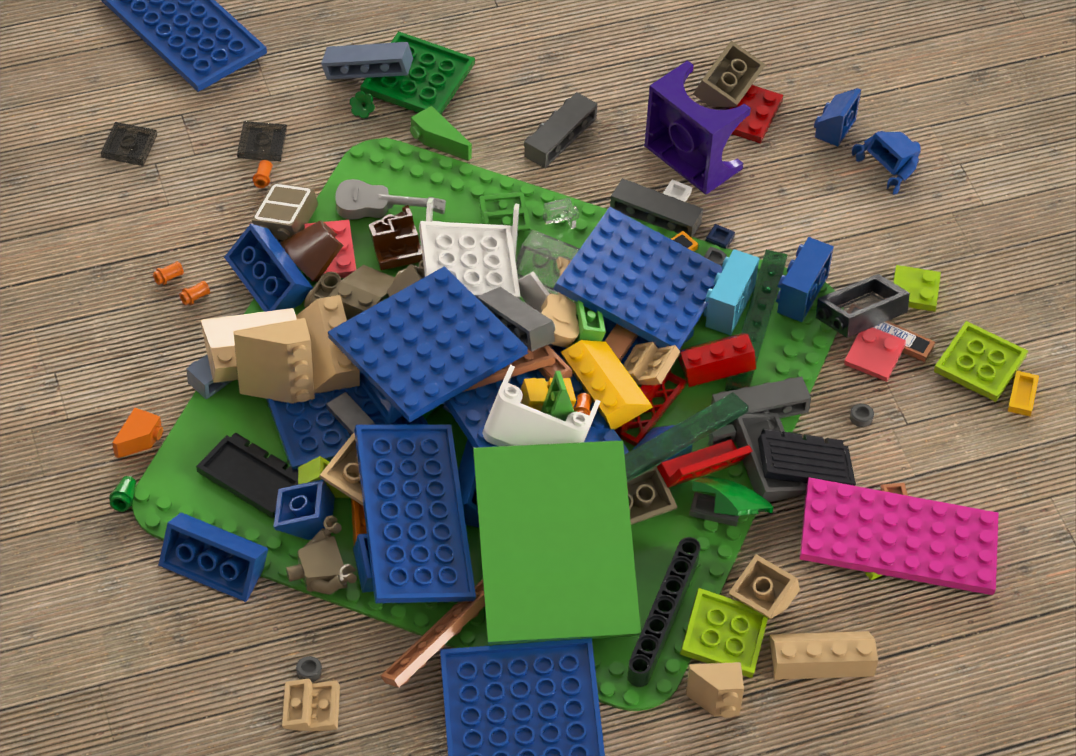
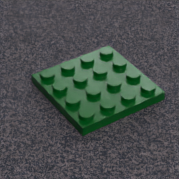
M398 31L391 43L408 42L413 56L408 75L367 77L361 84L360 91L418 113L432 106L442 114L475 65V58Z

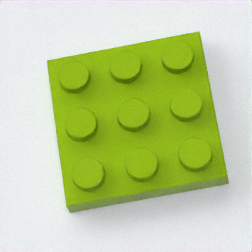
M966 321L935 365L934 372L996 402L1016 373V370H1018L1027 357L1028 350Z
M698 588L680 655L707 664L741 662L742 675L752 678L768 618L740 601Z

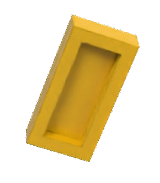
M1016 370L1007 412L1031 417L1039 375Z

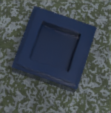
M714 224L705 241L726 249L734 239L735 232Z

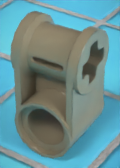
M336 272L324 273L314 288L308 293L304 307H308L316 299L329 297L341 281L339 274Z

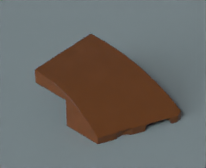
M409 205L402 207V212L396 215L388 214L381 220L369 224L380 270L414 264L423 260L422 248Z
M321 220L280 243L293 262L315 282L319 281L344 246L335 238L337 234Z

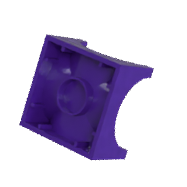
M687 60L650 85L644 146L706 195L743 169L744 163L738 158L732 161H722V153L730 135L750 115L751 108L743 104L733 109L715 110L694 102L684 89L685 80L693 72L694 67Z

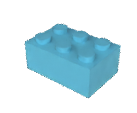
M733 249L730 257H725L722 265L723 271L722 273H717L714 280V288L709 289L705 301L708 302V305L703 315L706 317L705 327L732 335L755 289L759 257Z

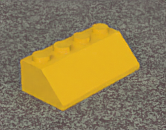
M580 340L561 351L565 363L572 369V373L578 382L581 383L584 391L591 395L593 403L596 400L601 401L597 410L604 417L610 429L615 430L653 408L607 342Z

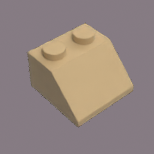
M756 554L728 594L765 617L772 619L788 608L800 591L798 578Z
M741 662L690 664L686 696L714 717L731 718L733 716H740L744 692Z

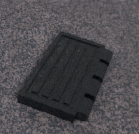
M762 429L761 435L758 438L764 478L807 483L810 477L847 485H856L849 448L844 446L843 440L825 438L824 441V438L819 436L804 435L802 438V434L783 431L780 434L778 430Z
M234 433L231 437L226 435L196 466L198 473L272 518L275 517L278 489L298 485L297 469L292 470L291 466L288 467L286 462L272 454L268 457L269 452L254 443L250 444L248 439L238 433Z

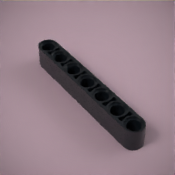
M683 538L679 542L629 660L627 678L629 683L635 687H643L650 681L697 568L701 546L694 538Z

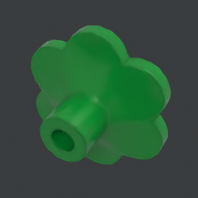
M358 91L355 97L350 99L352 114L355 116L359 115L361 118H367L369 113H372L375 109L372 103V95Z

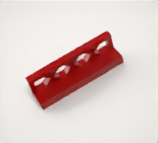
M670 368L661 384L642 385L640 389L653 407L644 413L651 412L652 418L641 421L640 416H637L615 429V432L620 439L636 446L685 388L687 381L671 373ZM669 380L678 386L675 389L665 390L664 384ZM664 397L665 402L653 405L652 399ZM639 428L640 433L635 438L626 433L627 430Z
M732 439L661 462L657 469L669 488L736 465L753 450L750 445L737 449Z

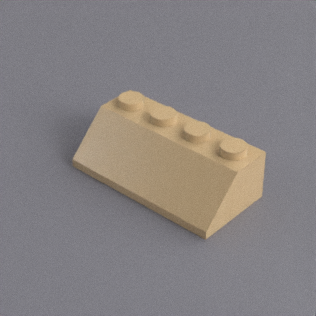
M336 295L316 299L296 315L297 319L305 318L311 339L314 393L360 386L359 369L328 337L329 330L347 321L341 296Z
M869 631L769 634L774 680L875 676L878 655L875 638Z

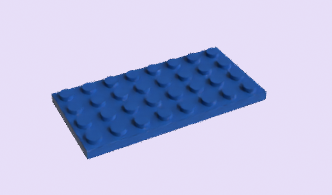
M101 0L197 92L267 54V47L215 0Z
M356 425L354 433L375 603L474 601L476 593L452 426Z

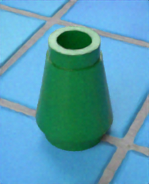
M124 476L110 494V506L114 510L123 512L132 506L136 480L133 477Z

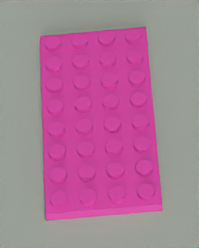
M809 477L806 485L799 559L994 595L996 591L999 513Z

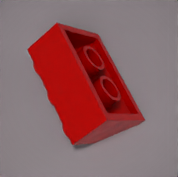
M745 333L680 350L678 360L689 387L756 369L755 351L748 334Z

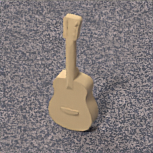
M558 257L556 260L560 276L571 262L563 257ZM559 292L558 295L549 294L541 306V313L550 318L555 324V342L551 344L569 347L580 333L576 318V303Z

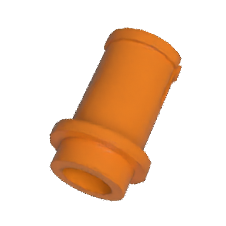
M262 160L258 165L257 173L253 175L252 179L254 185L258 188H265L269 185V176L273 167L271 162Z
M176 261L162 269L157 268L156 272H153V277L158 285H166L167 281L183 275L184 270L180 262Z
M201 281L189 289H182L179 296L184 305H193L195 300L210 294V288L205 281Z
M581 393L577 396L576 407L573 409L576 412L590 415L592 397L587 393Z

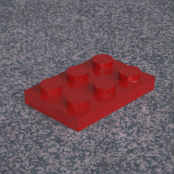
M751 85L736 106L739 107L746 104L751 108L750 115L735 128L732 135L761 144L783 101V95Z

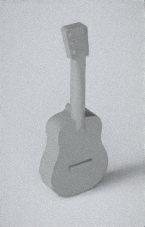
M355 179L341 182L335 195L336 211L339 216L345 219H359L363 217L382 218L386 215L388 209L393 208V205L427 207L429 198H433L389 195L388 188L383 185H370ZM434 198L433 211L445 214L446 201Z

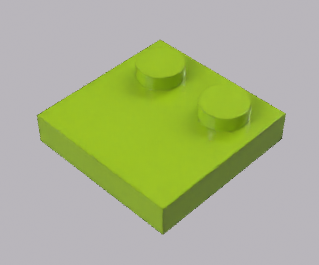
M896 265L893 283L910 293L908 307L936 311L941 272Z

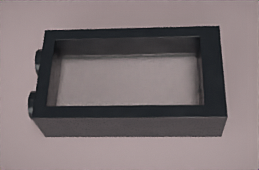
M876 274L818 298L816 319L848 338L907 313L910 293L880 274Z

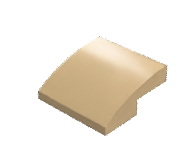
M654 342L635 345L623 366L638 385L661 384L680 351L676 345L657 348Z
M310 679L285 682L282 727L298 731L338 730L340 684L338 681L312 683Z

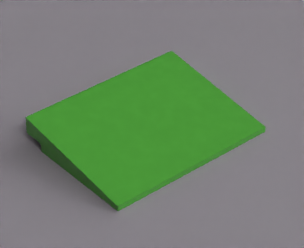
M623 441L473 448L489 646L640 635L641 627Z

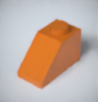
M134 408L112 442L114 456L122 458L151 449L156 440L159 441L163 434L161 417Z

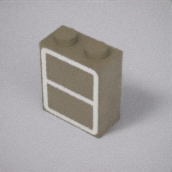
M273 183L252 218V223L268 228L276 239L286 240L305 229L304 224L309 222L318 206L314 189Z

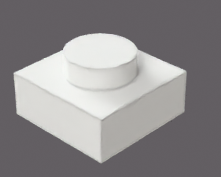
M671 180L663 194L686 202L691 194L692 187Z

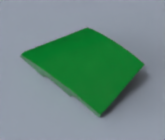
M708 475L693 481L692 491L716 493L714 513L736 516L758 514L759 511L773 513L774 506L741 484Z

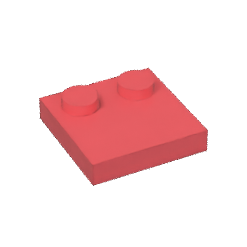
M873 327L858 333L844 361V365L887 382L906 345V340Z

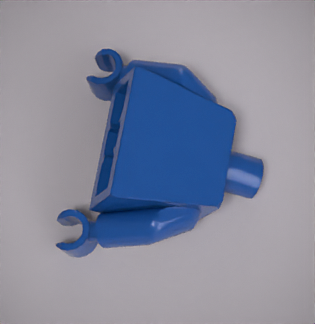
M878 131L864 141V145H854L852 147V156L856 155V161L860 162L864 160L865 151L867 150L891 174L897 175V177L889 178L887 182V189L890 186H895L893 189V195H895L900 190V183L902 181L905 182L916 170L921 147L917 141L912 142L902 132Z

